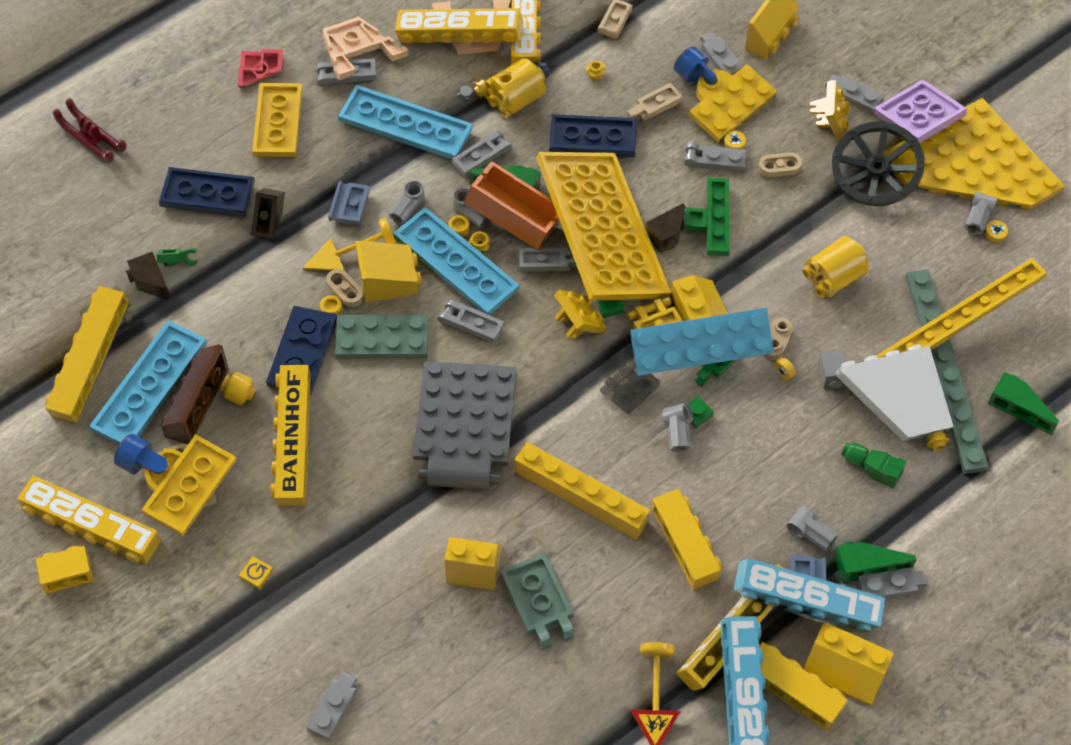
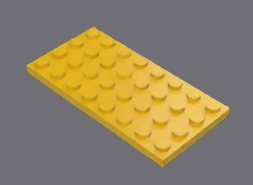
M539 152L536 156L538 165L589 300L663 299L671 295L670 288L616 154Z

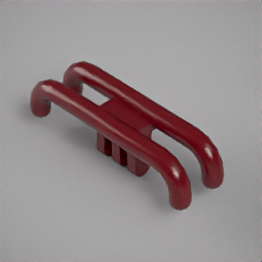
M68 98L65 104L69 112L77 119L80 131L63 117L59 109L53 110L52 114L56 122L104 162H112L114 154L110 150L105 152L96 145L99 141H105L118 152H124L127 149V144L124 140L117 141L76 107L71 98Z

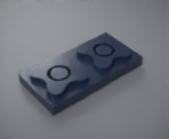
M552 114L549 152L615 153L617 157H635L637 118Z
M169 167L159 199V205L166 208L246 217L255 179L250 176Z
M293 306L266 381L267 386L276 388L275 378L276 374H280V365H308L311 373L310 395H312L337 322V314Z

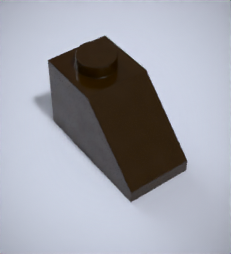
M263 188L256 192L251 235L269 239L274 238L283 213L285 192Z
M683 203L646 222V231L649 239L659 253L672 250L679 242L686 207Z
M153 252L127 260L129 270H126V274L130 283L135 282L139 291L165 300L170 299L167 285Z

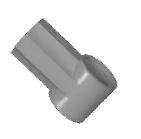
M414 180L405 184L404 193L389 212V217L395 223L404 225L416 209L424 205L425 194L422 183Z
M465 187L456 189L453 195L454 211L459 215L467 217L479 229H484L491 221L490 219L465 203L460 202L465 200L469 189Z
M976 191L970 207L971 211L964 227L969 234L975 236L983 234L988 222L987 220L991 217L998 198Z
M682 403L664 408L662 418L668 428L669 450L672 452L688 451L691 448L689 423L693 420L691 407L687 403Z
M801 506L786 524V527L793 535L799 538L805 537L825 552L829 550L838 537L837 532L819 521L815 512L806 506Z

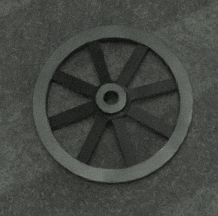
M868 122L856 126L839 140L832 155V173L839 189L848 198L867 206H887L900 202L917 188L924 173V153L919 141L905 128L889 122ZM881 132L877 154L873 155L861 138V135ZM887 133L894 134L906 141L887 157L884 156ZM854 140L868 161L844 156L842 153L847 145ZM909 148H912L917 165H889ZM844 163L867 170L844 180L839 164ZM888 172L914 173L909 183L902 188ZM870 176L872 177L868 195L862 194L851 187L855 183ZM879 178H882L895 193L875 196Z

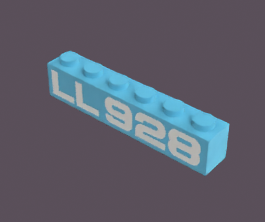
M747 558L739 562L734 591L742 593L741 596L744 598L756 599L757 597L765 600L764 603L768 605L779 606L781 604L788 606L787 609L792 612L801 613L805 611L811 613L810 616L813 618L825 619L826 617L833 619V623L837 625L847 626L850 624L856 626L858 631L871 632L872 629L881 627L885 603L884 597Z
M757 616L726 617L721 620L729 745H767L769 729L768 726H765L764 717L767 714L766 700H763L762 691L765 688V677L761 674L760 665L763 662V651L759 648L758 640L761 637V626L757 623Z

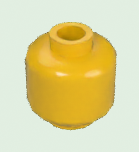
M233 372L231 375H226L220 391L223 392L225 400L242 406L247 400L252 401L256 388L253 387L254 381L251 377L239 372Z

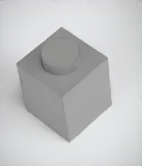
M843 350L820 353L818 368L823 388L831 387L836 389L846 386L835 373L841 367V364L846 362Z

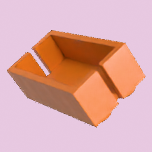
M493 161L490 162L482 174L470 186L463 202L536 250H539L560 221L551 198Z

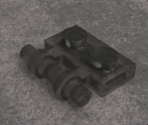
M633 360L627 365L623 364L618 369L619 372L614 377H609L604 382L605 385L600 388V392L604 396H607L610 392H615L612 395L611 401L628 415L660 386V380L652 374L637 376V373L634 371L636 364ZM624 379H629L623 386L620 384Z

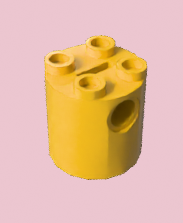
M521 59L484 82L490 95L487 97L489 104L493 108L497 107L504 118H508L543 97L546 93L543 71L528 59Z
M843 236L822 249L819 254L808 258L805 262V267L802 268V273L815 286V292L820 298L825 296L833 297L839 290L848 287L866 275L869 271V263L863 246L851 238Z

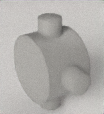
M463 85L460 88V93H457V97L469 102L475 91L471 87Z

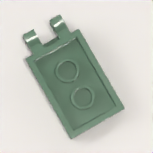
M545 553L500 570L501 578L527 634L536 633L542 650L551 647V637L548 631L555 628H560L565 641L574 638V628L569 619L574 618V612Z

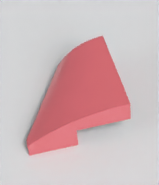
M283 50L241 51L238 87H244L281 72L284 61Z

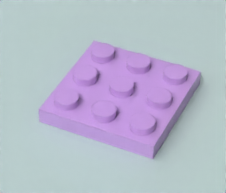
M921 80L875 107L874 115L884 122L897 124L905 128L921 143L966 116L967 108L926 81Z

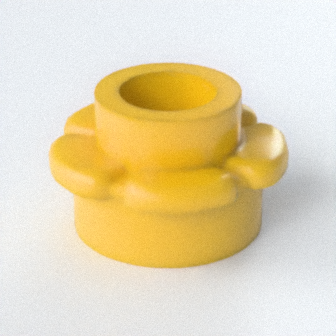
M591 61L589 65H586L585 71L590 79L600 80L606 73V66L602 62Z
M483 79L479 82H474L475 87L473 90L480 99L483 96L487 99L489 93Z
M475 232L469 239V243L479 252L486 251L490 247V238L484 232Z
M935 432L927 436L928 442L926 444L933 451H940L946 448V443L950 439L946 438L945 432Z

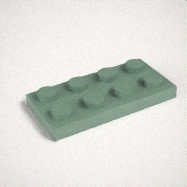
M428 314L337 315L336 359L427 358Z

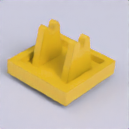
M836 80L827 82V97L811 102L812 109H810L811 114H819L817 119L821 121L816 122L817 127H831L838 142L846 134V131H849L847 114H850V105L848 101L845 102L843 89L839 88Z
M560 289L554 295L562 306L554 317L556 321L564 322L570 318L574 324L566 333L568 338L576 339L584 331L602 335L608 329L603 323L604 318L594 310L592 301L585 294L581 295L573 291L569 292Z

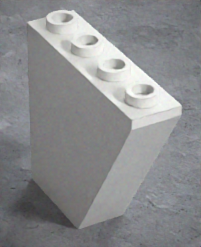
M915 345L907 348L908 351L902 353L899 350H894L886 353L885 357L877 358V355L864 358V362L855 364V361L852 360L842 363L841 367L835 372L836 376L903 442L928 436L935 432H945L954 427L930 346L922 348L921 345Z

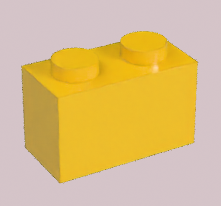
M72 546L65 551L49 552L42 557L36 558L40 585L46 594L94 581L90 557L85 546Z

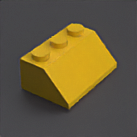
M765 0L749 22L745 50L765 60L768 59L771 53L775 54L780 41L787 38L791 26L795 27L799 20V5L795 0Z
M691 275L672 281L671 298L683 321L728 314L712 280Z
M823 622L803 670L809 674L813 673L819 676L823 683L831 689L836 688L844 695L872 706L894 652Z

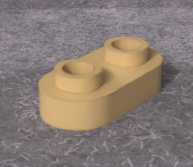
M791 152L765 155L759 161L758 170L765 177L795 175L801 170L802 159L798 154Z
M335 269L328 273L326 281L329 290L345 306L356 307L362 303V288L344 270Z
M785 318L775 319L770 325L772 341L777 347H773V354L764 355L767 359L777 360L781 358L791 339L793 325Z

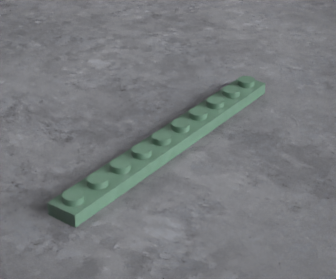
M929 269L907 272L906 274L907 284L920 328L942 314ZM948 339L932 349L931 353L954 426L950 430L963 474L987 471L986 457L951 341Z

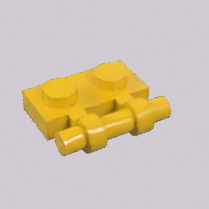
M669 297L654 299L652 303L645 306H636L634 310L626 313L629 321L638 319V321L633 323L634 329L683 321L675 306L669 309L665 308L671 305ZM656 312V314L647 316L649 313Z

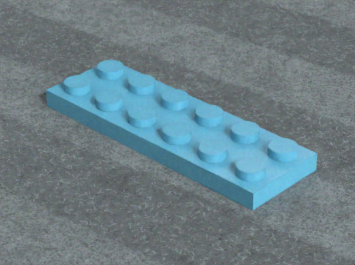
M359 85L355 86L338 115L340 122L451 160L461 153L473 130L472 123Z
M426 207L393 233L394 238L399 243L410 245L411 252L416 253L418 259L485 314L491 315L520 290V285Z
M767 308L630 330L637 376L774 353Z
M167 320L90 424V430L118 445L129 434H135L140 437L189 370L192 359L197 357L200 349L207 345L206 338Z

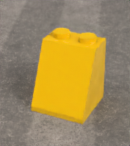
M355 241L366 303L419 294L418 285H422L420 271H415V267L418 266L417 255L411 252L410 245Z
M449 537L444 558L446 583L495 591L503 545Z

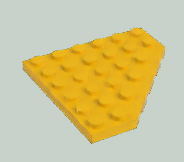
M983 98L965 107L967 108L966 116L920 143L924 153L925 164L922 179L917 187L928 189V192L946 195V193L958 194L960 198L973 200L977 191L998 198L996 204L1008 206V204L1019 205L1021 209L1030 210L1062 192L1065 187ZM902 141L884 151V156L887 157L906 141ZM909 148L889 165H917L912 148ZM894 173L904 186L909 183L914 173Z

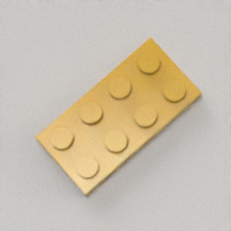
M259 84L252 147L253 157H296L303 92L302 84Z

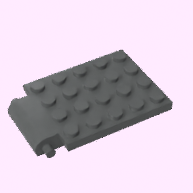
M425 361L413 460L429 461L428 469H419L418 478L427 479V486L489 490L490 483L500 482V474L491 473L492 465L508 466L516 367Z

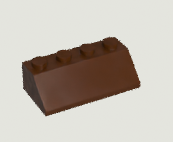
M217 344L200 349L197 357L192 359L188 375L182 378L180 390L177 395L173 396L171 408L168 414H165L161 420V427L166 438L189 444L195 434H197L229 370L222 345Z

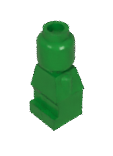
M855 442L852 444L846 443L841 452V455L845 457V461L857 467L864 466L863 470L875 481L894 489L906 465V460L900 457L895 458L888 454V452L871 450L869 453L867 447Z

